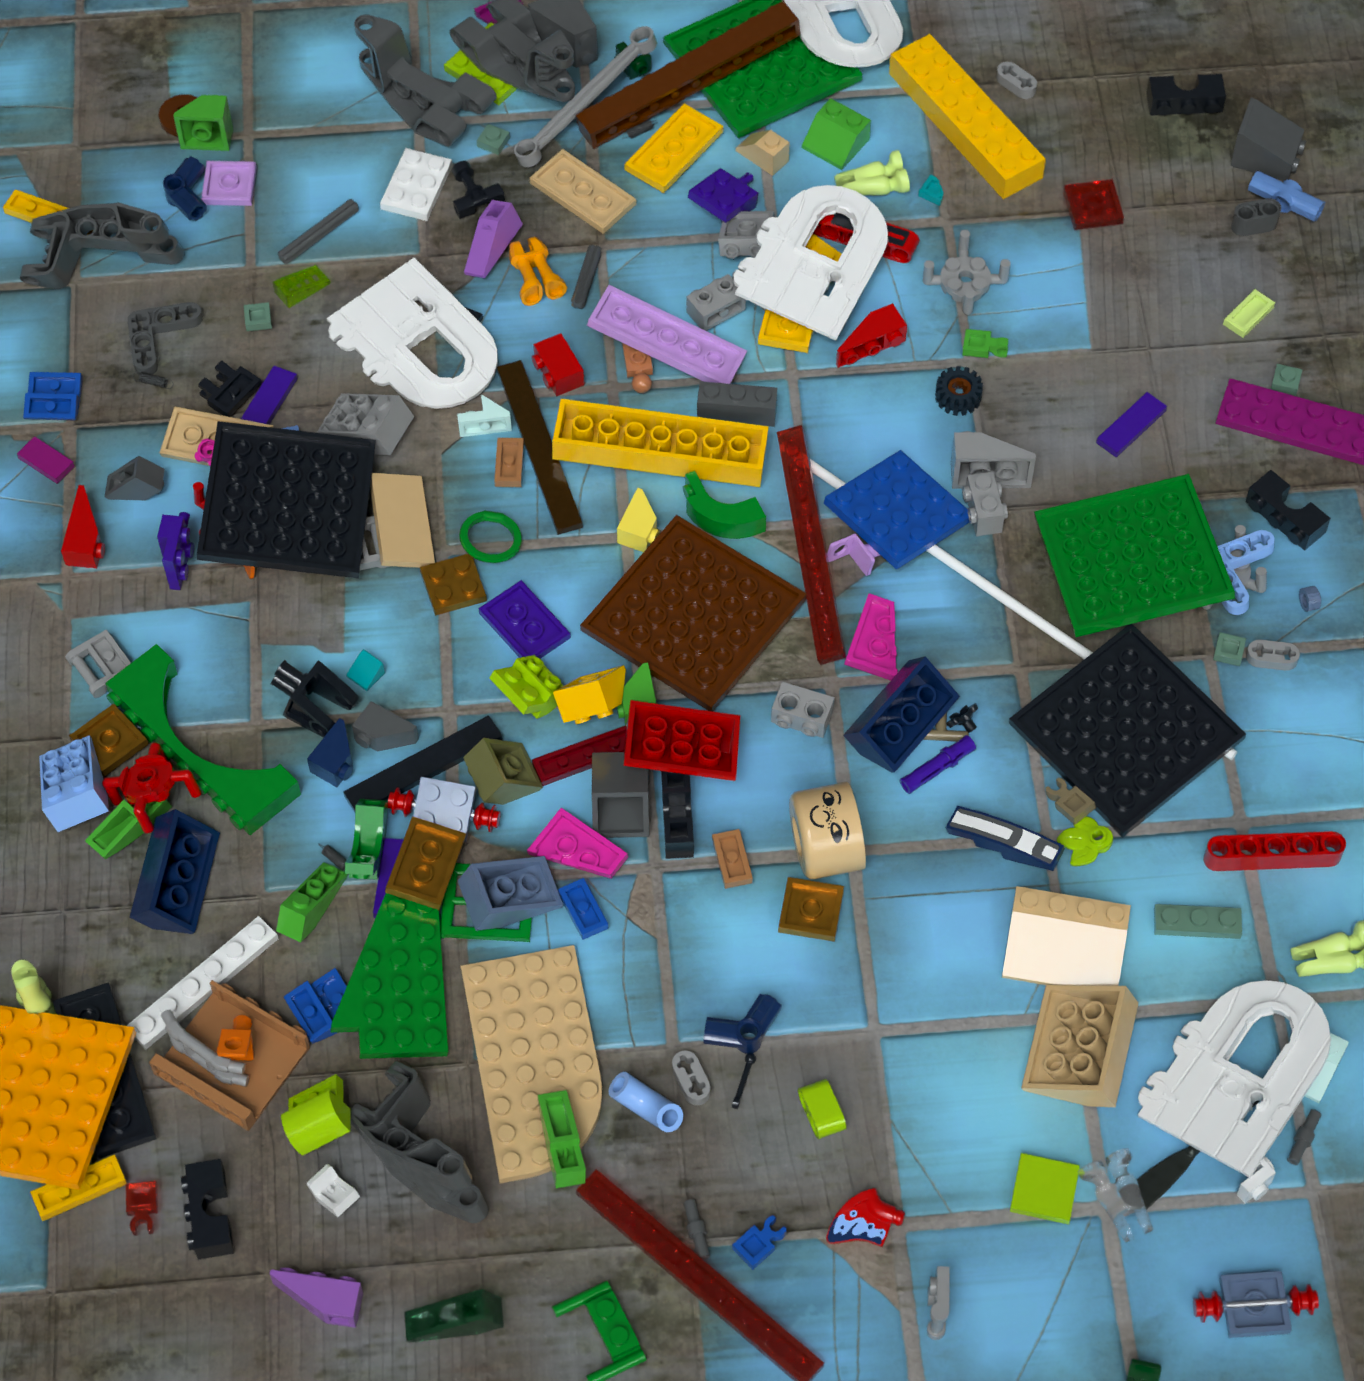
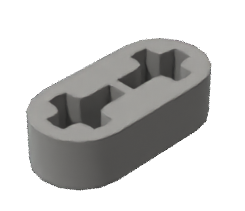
M1012 62L999 64L996 75L999 84L1019 98L1030 99L1034 97L1037 80L1032 75Z
M1269 640L1252 641L1246 653L1248 663L1254 667L1285 671L1294 669L1300 656L1299 649L1295 645ZM1256 650H1260L1263 656L1258 657ZM1283 653H1287L1290 660H1285Z
M690 1051L678 1052L673 1057L672 1070L680 1089L690 1104L703 1105L710 1098L711 1091L705 1072L694 1053ZM685 1060L687 1064H690L691 1074L688 1075L684 1067L680 1068L681 1061ZM693 1081H695L699 1089H702V1095L698 1096L696 1092L691 1093Z

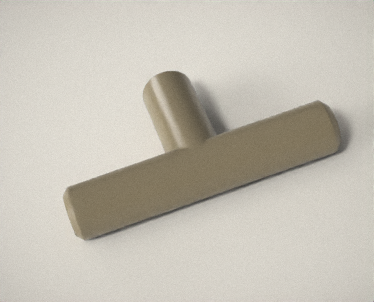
M946 712L935 725V729H932L923 740L957 742L965 735L969 736L968 731L946 730Z

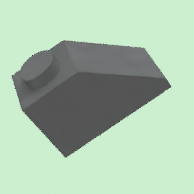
M137 456L108 475L104 497L109 500L146 501L155 494L160 493L163 489L164 468L141 456Z
M370 701L352 725L355 741L364 748L370 747L377 752L416 744L419 740L416 725Z

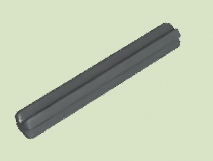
M353 199L347 200L278 252L280 261L284 264L291 262L358 212V204Z

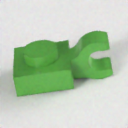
M966 329L963 356L988 358L989 352H992L997 357H1007L1008 338H991V331Z

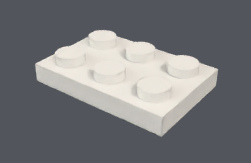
M406 148L380 202L381 210L428 221L453 166L452 159Z

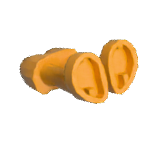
M536 236L528 238L530 252L524 253L520 241L511 242L509 246L510 263L520 270L524 280V284L520 289L522 303L527 306L537 304L542 299L543 288L547 298L551 300L561 298L566 293L567 286L564 280L555 274L548 265L546 259L549 252L544 243ZM534 267H537L540 273L543 288L532 269Z

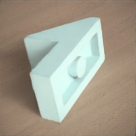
M481 395L483 411H468L457 414L460 437L512 431L510 412L484 395Z

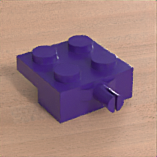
M719 168L691 188L688 198L727 223L741 211H752L756 208L758 192L747 185L754 180L753 175H749V172L740 178H736L722 168Z
M180 512L179 516L162 514L157 535L163 557V566L171 590H181L183 580L186 581L188 578V558H192L194 553V543L190 542V528H188L190 514L186 512Z

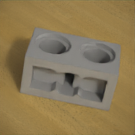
M782 682L772 706L771 722L781 728H792L801 731L807 736L823 738L834 711L835 697ZM789 706L793 707L794 709L787 710L784 707ZM816 714V715H819L820 717H818V718H813V717H811L810 715Z

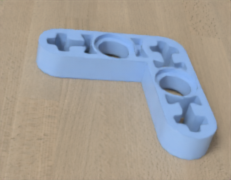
M1259 530L1217 546L1229 578L1232 581L1235 598L1238 602L1241 601V603H1237L1231 599L1221 602L1230 614L1240 615L1249 609V594L1234 569L1265 558L1274 551L1275 538L1271 532L1266 530ZM1236 549L1245 552L1241 557H1234L1230 553Z

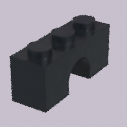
M1222 74L1198 75L1195 89L1183 90L1177 87L1174 76L1149 77L1146 92L1150 116L1222 113L1226 99Z
M1270 470L1249 487L1245 502L1254 512H1258L1267 519L1272 527L1279 529L1293 544L1298 545L1305 551L1326 533L1331 518L1312 502L1301 509H1292L1286 506L1284 502L1287 500L1291 485Z
M661 771L666 859L694 858L690 775Z
M221 1159L186 1164V1175L181 1176L183 1194H188L189 1200L188 1204H184L186 1222H191L192 1232H187L189 1250L195 1251L198 1260L234 1254L232 1229L228 1216H210L206 1214V1209L211 1202L228 1197L225 1169Z

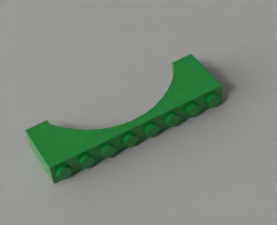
M155 644L105 683L109 693L106 695L107 699L111 704L114 703L117 707H120L133 725L137 723L142 728L141 732L149 742L155 741L159 743L168 760L172 758L177 763L176 767L178 770H190L201 790V794L205 795L207 793L212 798L211 801L217 810L221 813L225 811L230 816L229 819L238 830L244 829L249 835H252L301 795L298 781L281 764L275 768L261 770L234 769L213 764L187 749L175 736L169 726L167 717L170 685L172 679L178 675L174 660Z

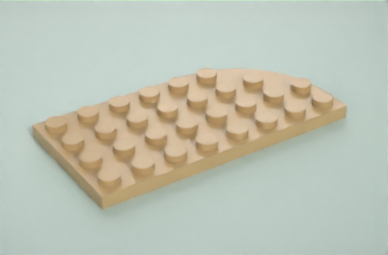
M574 945L461 966L500 1183L531 1178L551 1171L540 1117L538 1095L567 1090L580 1137V1149L586 1144L598 1122L602 1105V1083Z

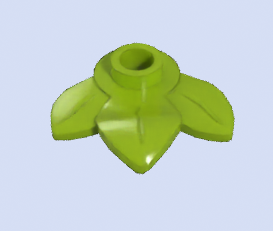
M1085 816L1074 825V828H1068L1060 833L1056 841L1064 845L1065 848L1073 850L1070 864L1071 866L1078 867L1094 862L1099 853L1108 851L1113 844V834L1107 827L1099 826L1093 818ZM1099 836H1103L1102 839H1100V840H1095V838H1097V837H1099Z

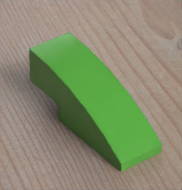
M123 800L85 840L104 859L116 854L144 833L133 813L134 805ZM167 800L162 802L153 801L147 803L145 811L154 825L155 818L165 814L172 806Z
M567 1090L538 1095L540 1117L555 1187L562 1188L584 1184L586 1168L579 1146L580 1137Z

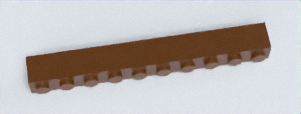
M784 1L769 7L764 12L749 18L735 28L729 29L715 39L707 41L695 50L687 52L675 61L667 63L657 71L647 74L637 82L625 86L617 93L605 97L597 104L582 110V112L576 115L579 131L593 149L603 145L628 129L650 119L801 35L799 19Z

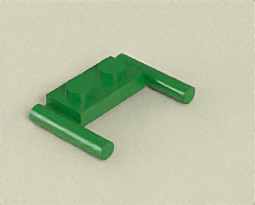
M607 1280L552 1306V1310L557 1318L585 1305L613 1361L612 1364L587 1375V1381H605L647 1361L640 1343Z

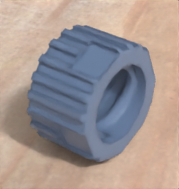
M1316 586L1300 589L1299 600L1305 612L1321 607V596Z

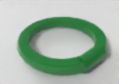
M484 510L475 513L463 522L459 532L460 543L464 550L473 558L486 563H501L511 559L518 553L522 544V535L517 524L511 518L504 515V513ZM483 521L502 524L511 532L513 544L507 551L500 554L483 553L470 543L468 539L469 529Z

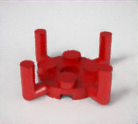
M157 742L152 743L148 755L136 759L135 762L137 764L133 765L130 769L126 766L120 776L106 777L102 781V785L113 805H119L123 801L117 789L120 787L128 803L134 805L133 813L144 833H151L154 830V826L145 811L147 803L166 800L175 782L184 781L192 798H197L201 795V790L190 770L175 771Z

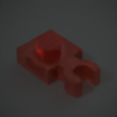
M156 1181L126 1184V1213L128 1216H134L130 1222L133 1236L137 1235V1228L142 1223L147 1224L149 1234L154 1233L155 1226L149 1214L158 1213V1185Z

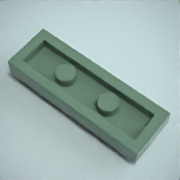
M1155 904L1154 935L1241 939V908Z

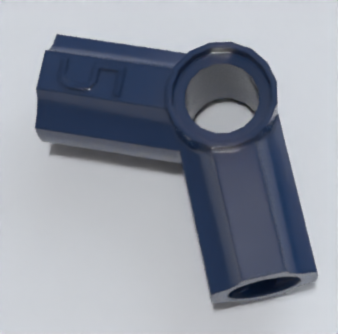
M192 156L185 158L175 173L169 174L164 178L163 187L168 204L177 207L189 220L196 221L203 216L207 208L206 204L191 188L204 173L205 168L197 158Z
M759 994L751 1009L741 1021L707 1017L704 1044L738 1048L746 1054L757 1052L762 1044L763 1037L779 1014L782 1005L768 994ZM745 1033H752L755 1035V1037L752 1039H746L742 1037V1035Z

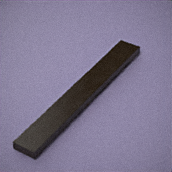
M519 360L497 366V373L521 438H524L525 449L557 535L583 528L559 460L552 459V441L522 361Z

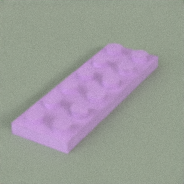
M608 285L587 323L588 327L703 382L731 384L747 353V350L611 285Z

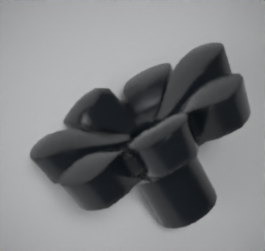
M974 703L970 707L965 705L960 710V714L957 712L953 713L949 717L951 720L946 724L950 728L955 725H963L965 730L970 733L977 728L971 719L974 712L978 709L977 704Z

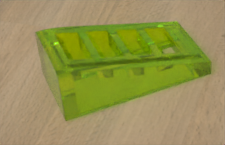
M314 265L275 280L273 287L275 294L290 308L331 283L325 274ZM316 275L320 280L315 281L312 276ZM307 279L310 283L306 284L304 281Z

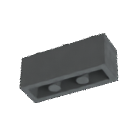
M700 381L697 417L775 427L777 387Z

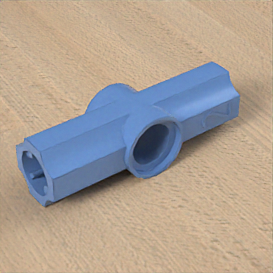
M1256 171L1248 187V191L1265 199L1277 200L1281 205L1282 213H1287L1291 210L1312 221L1318 220L1325 206L1324 201L1303 192L1297 182L1290 179L1282 182L1260 171Z

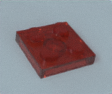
M1113 179L1064 185L1063 193L1074 230L1123 224L1124 215Z

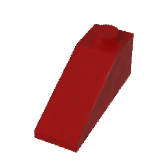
M78 485L61 553L66 566L97 569L99 559H103L105 554V544L101 542L84 485Z

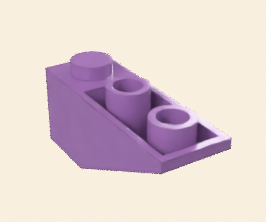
M492 200L479 217L464 270L465 275L485 278L523 225L512 203Z
M280 1268L279 1271L270 1269V1277L273 1284L323 1322L356 1328L363 1297L361 1283L357 1282L356 1279L346 1276L332 1279L319 1272H311L309 1275L298 1274L296 1270L290 1268Z

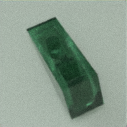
M484 1289L404 1312L406 1341L409 1343L478 1335L504 1327L502 1298Z

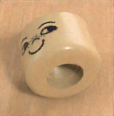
M842 782L794 792L789 799V813L794 844L804 875L809 879H818L864 870L866 867L864 838L858 808L850 784Z

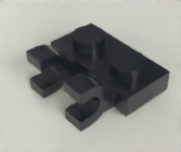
M221 360L215 366V370L219 372L216 378L223 382V384L218 388L204 377L198 384V387L202 389L199 394L207 400L209 407L223 416L231 417L261 386V379L242 366L235 371Z

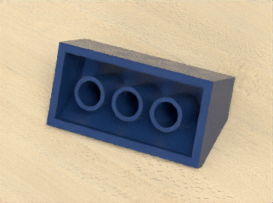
M926 656L908 660L843 736L861 756L893 773L960 696Z
M174 809L155 818L154 830L151 833L129 918L151 929L193 934L196 931L220 832Z

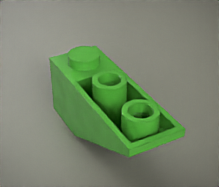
M323 862L280 905L276 931L301 943L315 929L348 874H345L344 871Z

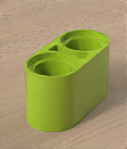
M826 1078L798 1088L800 1102L817 1139L846 1130L843 1113Z

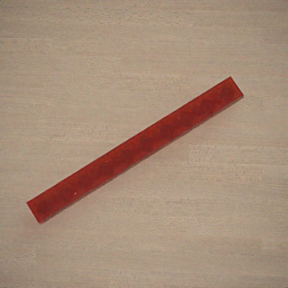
M802 425L779 431L777 436L805 593H807L806 599L818 662L822 665L846 658L805 430Z
M597 1169L585 1180L584 1184H581L576 1189L577 1196L793 1381H812L823 1369V1361Z

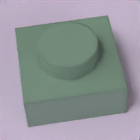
M487 124L477 139V147L499 155L510 139V132Z
M269 302L244 305L246 331L272 329Z
M1277 364L1271 390L1296 395L1303 369Z
M1219 632L1213 660L1240 666L1246 638Z

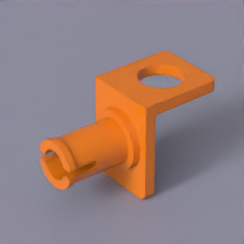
M238 1015L233 1020L232 1029L221 1030L217 1056L230 1058L231 1060L252 1061L254 1059L252 1033L250 1030L252 1020L245 1015Z

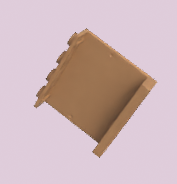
M212 980L209 983L212 990L211 996L185 1030L217 1053L221 1030L232 1029L233 1020L238 1015L249 1017L252 1020L250 1030L252 1033L254 1059L252 1061L234 1060L246 1063L244 1074L249 1075L247 1087L220 1082L212 1073L187 1055L178 1052L173 1046L164 1057L156 1053L149 1063L154 1075L249 1131L308 1052L310 1045L307 1033L299 1026H289L283 1022V1019L273 1011L267 1013L260 1009L259 1004L249 997L243 999L236 994V991L231 986L225 983L220 985Z

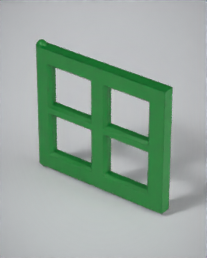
M456 863L443 899L440 924L441 939L462 938L530 942L532 918L520 921L519 929L494 928L476 931L475 927L452 926L454 905H466L464 897L456 896L457 878L462 876L470 866V864Z

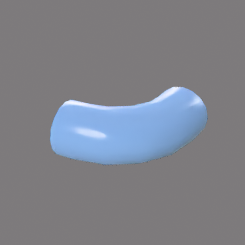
M619 1073L610 1084L609 1096L660 1130L673 1132L681 1125L683 1121L682 1109L629 1073Z

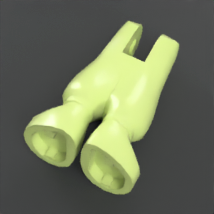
M894 150L890 153L886 165L876 161L834 176L836 186L857 191L863 196L887 195L892 191L900 193L910 191L908 174L906 169H903L899 150Z
M1364 920L1356 922L1352 935L1348 936L1344 932H1337L1321 939L1292 947L1290 952L1293 960L1317 958L1299 964L1296 967L1298 976L1305 977L1327 973L1345 974L1352 973L1358 968L1364 969ZM1355 950H1357V951H1360V952H1359V953H1356V954H1353V953H1351L1350 951H1355Z
M27 960L15 962L11 973L17 990L16 999L18 1003L30 1014L42 1012L56 1014L53 1002H51V991L46 986L45 981L37 975L36 968Z

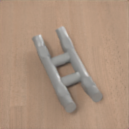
M166 1010L161 1014L166 1024L165 1029L170 1037V1041L178 1052L187 1055L212 1073L220 1082L247 1087L249 1075L244 1074L246 1063L217 1056L216 1052L181 1027L171 1010Z

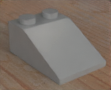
M964 431L954 433L951 455L952 489H962L963 486H966L967 475L986 472L994 473L995 480L1001 483V488H1031L1036 454L981 432Z

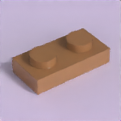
M497 438L495 487H521L524 438Z
M740 829L712 834V842L725 889L753 883Z

